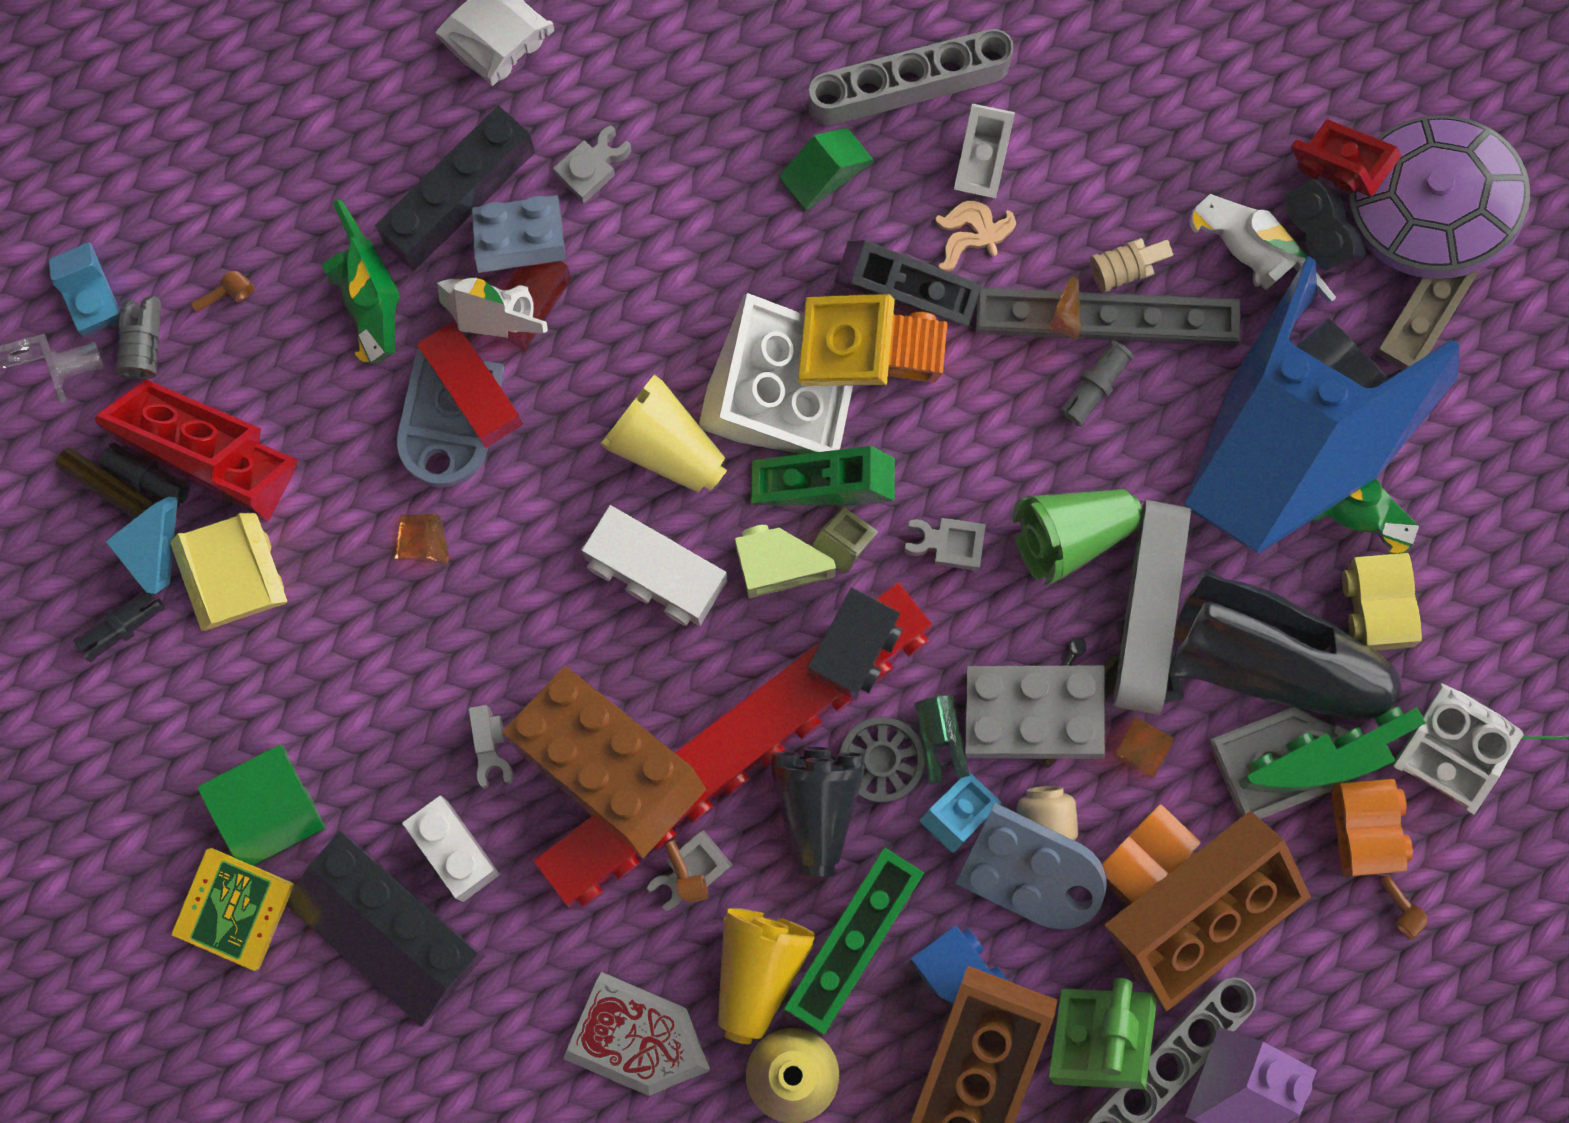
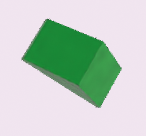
M842 128L813 135L782 172L779 180L806 212L871 165L873 158L848 128Z

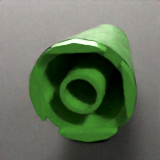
M1125 489L1028 496L1019 499L1014 504L1012 513L1013 523L1020 521L1022 535L1016 536L1015 540L1023 562L1036 580L1043 577L1046 579L1045 585L1058 582L1136 532L1143 517L1139 500L1136 496L1130 495Z

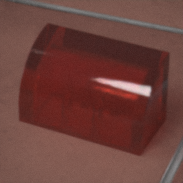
M561 261L517 267L503 290H511L519 285L528 287V292L533 301L532 317L545 321L572 279L568 265ZM508 331V338H502L526 351L537 333L520 331L515 333Z

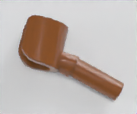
M229 271L220 280V286L191 304L194 310L198 312L223 299L228 294L236 302H242L251 296L255 287L240 272Z
M675 841L666 843L664 845L678 878L677 892L679 896L690 903L706 900L708 898V889L704 875L689 876L688 869Z
M1388 874L1379 881L1397 907L1403 912L1394 924L1403 935L1413 940L1427 926V915L1422 909L1411 904L1404 897Z

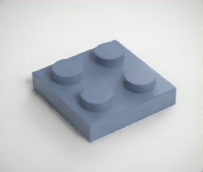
M558 195L548 197L533 196L527 200L507 203L491 202L484 206L472 208L475 261L478 273L566 260Z

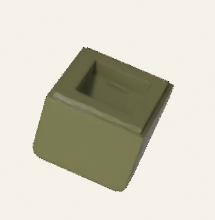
M842 506L820 530L812 547L834 559L836 569L846 574L875 538L878 531Z

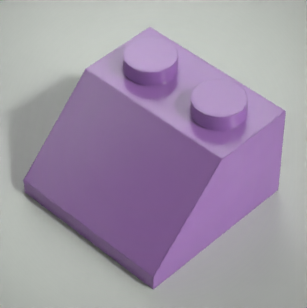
M1219 1027L1185 1117L1197 1123H1288L1301 1115L1305 1101L1311 1093L1312 1082L1317 1070L1263 1041Z

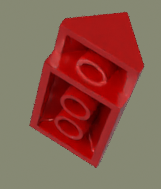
M147 379L96 414L95 423L119 443L156 461L250 513H256L258 517L269 522L297 467L298 459L259 443L261 428Z

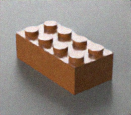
M566 665L502 731L520 756L642 858L651 851L706 791L705 786L692 766Z
M1249 811L1206 846L1194 853L1169 875L1157 882L1132 904L1121 910L1104 926L1135 981L1146 992H1152L1157 999V1003L1167 1012L1310 899L1311 896L1285 840Z
M967 965L910 1123H1015L1052 1025L1057 999Z

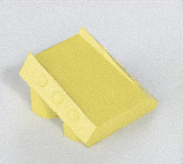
M239 513L236 517L184 534L178 533L170 541L201 631H206L287 603L281 577L276 571L270 554L271 544L269 537L262 530L256 513Z

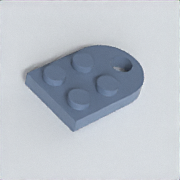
M417 349L398 430V453L406 469L418 481L439 488L457 486L466 482L478 472L485 461L488 447L484 448L421 351ZM483 361L499 386L502 387L505 373L504 365ZM436 453H443L450 457L448 469L441 474H432L426 470L427 460Z
M994 803L955 884L1042 926L1063 930L1082 926L1094 918L1102 906L1107 880L1101 862L1087 847ZM1074 886H1082L1091 892L1093 898L1087 902L1076 901L1069 895L1068 889Z

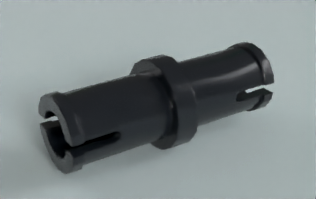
M114 442L110 443L109 448L106 447L100 456L99 467L130 482V487L139 493L146 491L160 500L169 496L178 498L177 501L181 504L185 502L189 495L190 484L159 469V464L150 458L143 460Z
M143 590L120 608L115 609L112 607L106 611V618L81 636L73 639V642L79 652H81L96 641L83 654V657L91 663L120 640L128 641L134 637V630L159 612H163L166 608L162 600L158 597L149 605L143 607L155 598L154 595H156L146 593Z

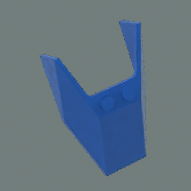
M1309 256L1230 382L1184 503L1185 507L1191 509V512L1257 555L1376 479L1458 379L1460 344L1453 340H1450L1375 388L1362 387L1294 346L1289 340L1294 323L1317 297L1316 262Z

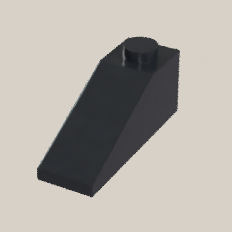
M866 240L847 242L834 282L866 295L890 294L895 299L894 304L919 312L930 313L936 317L964 326H969L982 284Z

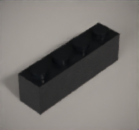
M498 105L375 224L383 243L407 266L415 271L473 214V207H480L535 153L530 133Z

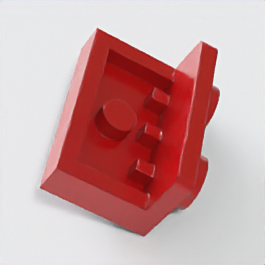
M1329 119L1325 120L1308 144L1295 139L1290 146L1298 161L1297 167L1305 175L1313 179H1318L1321 176L1333 181L1344 192L1353 194L1357 191L1369 197L1374 195L1401 158L1397 146Z

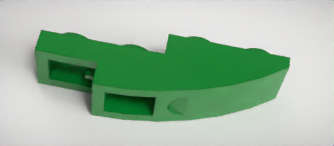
M1398 706L1375 718L1374 720L1378 728L1363 735L1358 727L1335 739L1339 747L1338 749H1336L1328 733L1314 740L1312 734L1308 732L1286 744L1290 752L1287 755L1274 761L1271 753L1246 765L1250 774L1238 780L1242 789L1262 792L1308 791L1344 783L1396 761L1386 744L1426 724L1417 707L1403 714Z

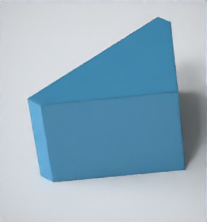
M169 496L155 503L106 541L146 593L156 594L170 585L173 556L170 541L174 538L178 500L176 497Z

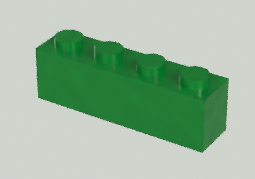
M884 847L784 1010L822 1035H825L924 872Z

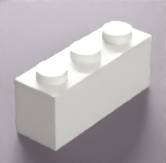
M611 505L582 549L585 560L589 562L587 568L591 572L607 581H610L612 576L628 584L625 590L633 597L644 603H649L651 598L666 606L664 613L668 617L684 626H687L689 621L701 626L727 583V574L724 570Z

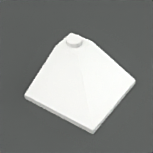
M747 293L742 298L707 386L699 426L704 431L736 442L791 453L807 454L839 450L853 386L803 387L798 383L804 314Z

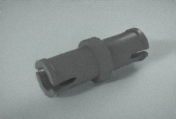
M1111 340L1091 370L1085 369L1079 378L1082 382L1066 403L1059 409L1060 414L1071 423L1075 422L1076 426L1082 427L1084 421L1101 398H1107L1113 391L1111 385L1134 357L1131 351L1119 343L1118 345L1116 341Z

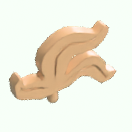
M965 201L955 207L946 217L938 215L935 222L941 229L951 231L964 225H969L977 233H953L945 247L946 259L943 263L939 264L938 268L948 272L953 271L961 253L966 248L980 249L987 247L989 255L996 256L997 249L995 244L1003 242L1016 226L1013 212L1007 210L1005 214L1006 219L993 223L992 213L987 205L977 201Z

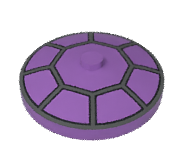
M1435 115L1415 118L1400 123L1377 137V139L1397 146L1401 158L1372 197L1357 191L1353 194L1349 193V209L1353 226L1361 234L1367 249L1379 260L1398 271L1417 277L1434 279L1454 278L1487 267L1499 259L1513 245L1526 220L1530 202V184L1522 159L1511 144L1500 134L1470 119Z

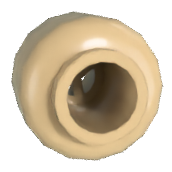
M1040 786L1027 789V796L1018 801L1017 814L1067 838L1076 840L1078 836L1076 801L1071 795L1064 793L1063 787Z

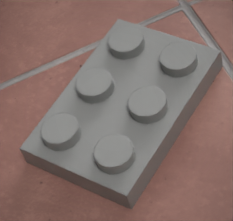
M1104 665L968 666L965 751L967 758L1105 759Z

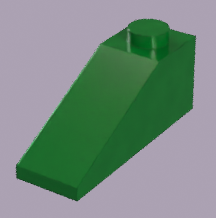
M873 446L752 460L751 503L754 505L857 506L893 502L895 499V458Z

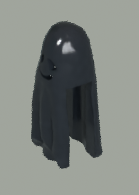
M1204 570L1198 583L1184 600L1180 615L1176 620L1173 639L1182 642V644L1178 647L1170 661L1169 673L1173 677L1202 680L1256 698L1360 721L1373 720L1386 713L1393 707L1401 694L1402 686L1398 671L1379 652L1353 639L1335 625L1302 609L1276 593L1247 583L1225 579L1212 570Z

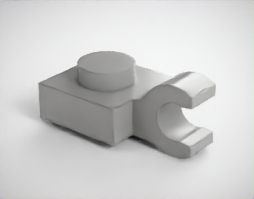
M487 705L469 708L475 753L478 757L477 780L482 788H489L487 776L489 771L494 768L502 769L505 783L512 784L514 774L511 766L504 759L498 757L497 743L505 742L500 715L493 716L491 709Z

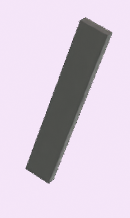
M981 288L976 301L975 334L1237 346L1240 341V299Z

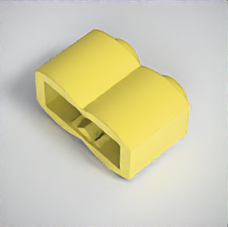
M1409 553L1354 557L1348 564V570H1344L1342 573L1344 595L1352 598L1354 614H1350L1348 618L1350 636L1375 651L1412 648L1422 641L1421 622L1415 598L1414 575Z

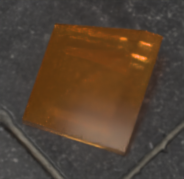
M1072 276L1071 279H1068L1050 326H1052V330L1074 339H1078L1081 323L1079 280Z
M436 513L401 515L395 558L407 561L448 564L449 553L440 515Z
M1134 717L1113 757L1153 779L1175 739L1141 719Z

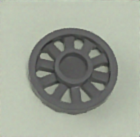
M875 717L859 723L847 734L841 746L840 753L856 752L865 755L864 770H867V773L862 779L858 796L871 802L888 803L908 795L918 784L924 770L925 756L921 741L909 726L893 718ZM871 726H875L878 729V741L876 742L868 733V728ZM889 727L897 729V734L891 742L887 741V729ZM860 737L867 750L853 745L852 741L854 738ZM904 739H910L912 746L898 751L897 747ZM915 757L917 758V765L913 767L900 762V760ZM896 771L909 775L912 780L908 784H903ZM874 777H877L876 793L867 792L866 787ZM886 777H888L896 789V792L888 795L885 792Z

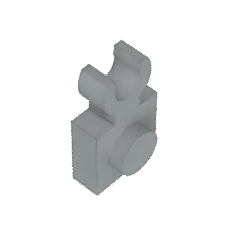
M612 125L600 132L598 144L594 148L584 140L553 168L554 175L583 203L589 200L615 176L614 169L609 164L611 162H621L631 153V145L628 141L622 143L618 148L608 146V143L616 136L615 128Z
M941 518L939 530H935L923 520H910L908 530L920 532L924 537V541L918 545L906 543L904 552L910 556H922L928 551L936 552L934 565L979 571L986 524Z
M704 830L700 831L679 849L689 876L703 874L707 887L733 866ZM670 858L666 862L674 872L654 878L647 887L650 892L662 884L668 885L671 888L672 898L662 906L665 911L673 909L682 901L677 892L678 878Z

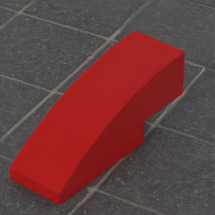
M454 321L416 344L484 448L489 447L523 425L519 414L462 331H459Z

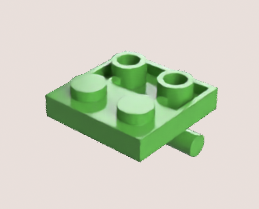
M1125 978L1114 979L1112 991L1061 989L1049 1078L1053 1084L1146 1089L1157 1003L1152 992H1132L1133 982Z

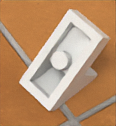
M972 104L954 190L992 198L997 197L1015 112Z

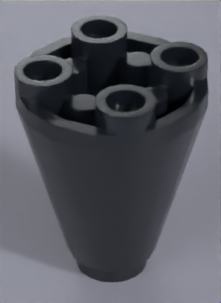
M818 746L803 748V756H799V753L796 752L772 753V775L793 861L798 864L799 874L811 877H824L835 874V864L840 862L864 776V754L843 752L838 753L837 756H831V748Z

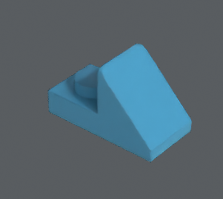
M90 242L49 259L51 281L62 293L75 326L83 337L120 321L119 307Z
M968 771L919 821L934 838L954 853L987 819L994 803L1000 805L1002 802Z

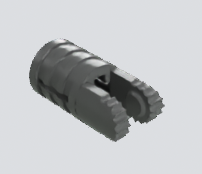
M158 296L142 298L143 301H140L141 305L139 306L138 302L136 303L132 299L124 300L121 304L117 364L115 368V373L121 377L135 380H146L156 377L157 342L159 341L161 302Z

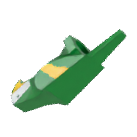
M337 199L332 203L350 241V246L348 250L337 253L321 264L325 274L329 275L326 280L330 284L340 287L345 309L358 328L359 351L354 352L355 356L364 363L382 362L395 354V311L400 300V292L370 239L364 237L343 201Z
M1374 479L1310 521L1318 522L1324 517H1330L1349 529L1376 533L1382 542L1390 548L1388 555L1408 552L1414 543L1419 525L1387 494L1377 479Z

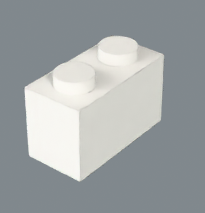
M441 795L402 823L456 899L464 902L500 875L450 803Z

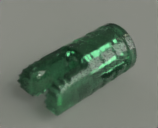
M953 695L932 697L914 703L915 711L918 713V723H920V734L923 738L921 743L930 784L942 782V767L937 753V748L950 746L952 764L958 778L970 776L962 734L959 733V723L956 719L957 713L954 708L955 699Z

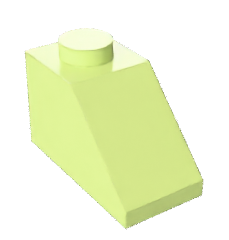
M758 525L742 531V537L735 538L736 551L748 598L835 578L836 566L834 559L779 527L769 530L768 525Z

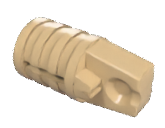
M1139 238L1125 243L1123 247L1120 246L1112 251L1103 252L1101 255L1095 254L1090 256V267L1099 290L1102 293H1106L1111 288L1122 286L1124 283L1127 284L1135 279L1141 280L1154 275L1152 264L1172 257L1173 252L1168 240L1145 247L1143 239Z

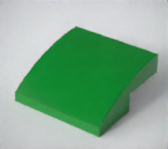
M281 744L197 787L234 858L253 866L327 829L308 789L303 786L285 747Z

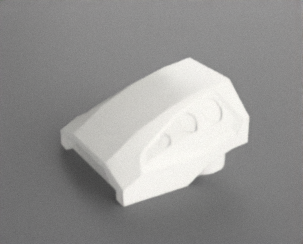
M467 0L447 18L435 34L466 66L474 70L493 86L510 74L512 64L515 65L522 55L536 51L541 46L545 34L549 36L555 30L550 20L544 19L523 0Z
M1441 683L1436 696L1423 716L1426 724L1413 731L1398 754L1393 766L1429 784L1464 806L1467 811L1475 814L1499 779L1511 754L1524 734L1522 730L1500 714L1461 691Z

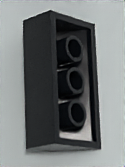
M339 831L309 864L286 904L288 908L421 1027L425 1026L485 957L359 843L342 831Z

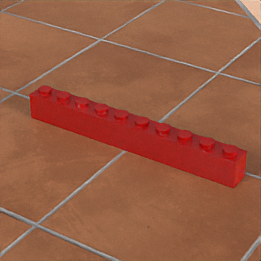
M899 582L875 599L900 612L899 621L896 626L903 629L892 653L890 654L883 650L875 666L882 669L876 683L894 669L890 662L903 652L908 657H911L930 641L926 635L930 632L932 623ZM822 641L675 752V754L692 766L705 786L706 791L653 847L655 852L676 838L677 833L674 829L686 819H689L693 824L714 808L710 801L724 790L728 795H731L743 787L750 780L746 773L759 763H762L765 768L771 765L772 753L786 752L783 745L790 739L798 735L803 740L822 725L819 717L833 707L836 712H839L854 701L807 675L808 666ZM593 816L534 860V863L569 908L578 903L581 909L591 904L604 893L600 886L615 875L618 880H621L641 864L637 859L639 855Z

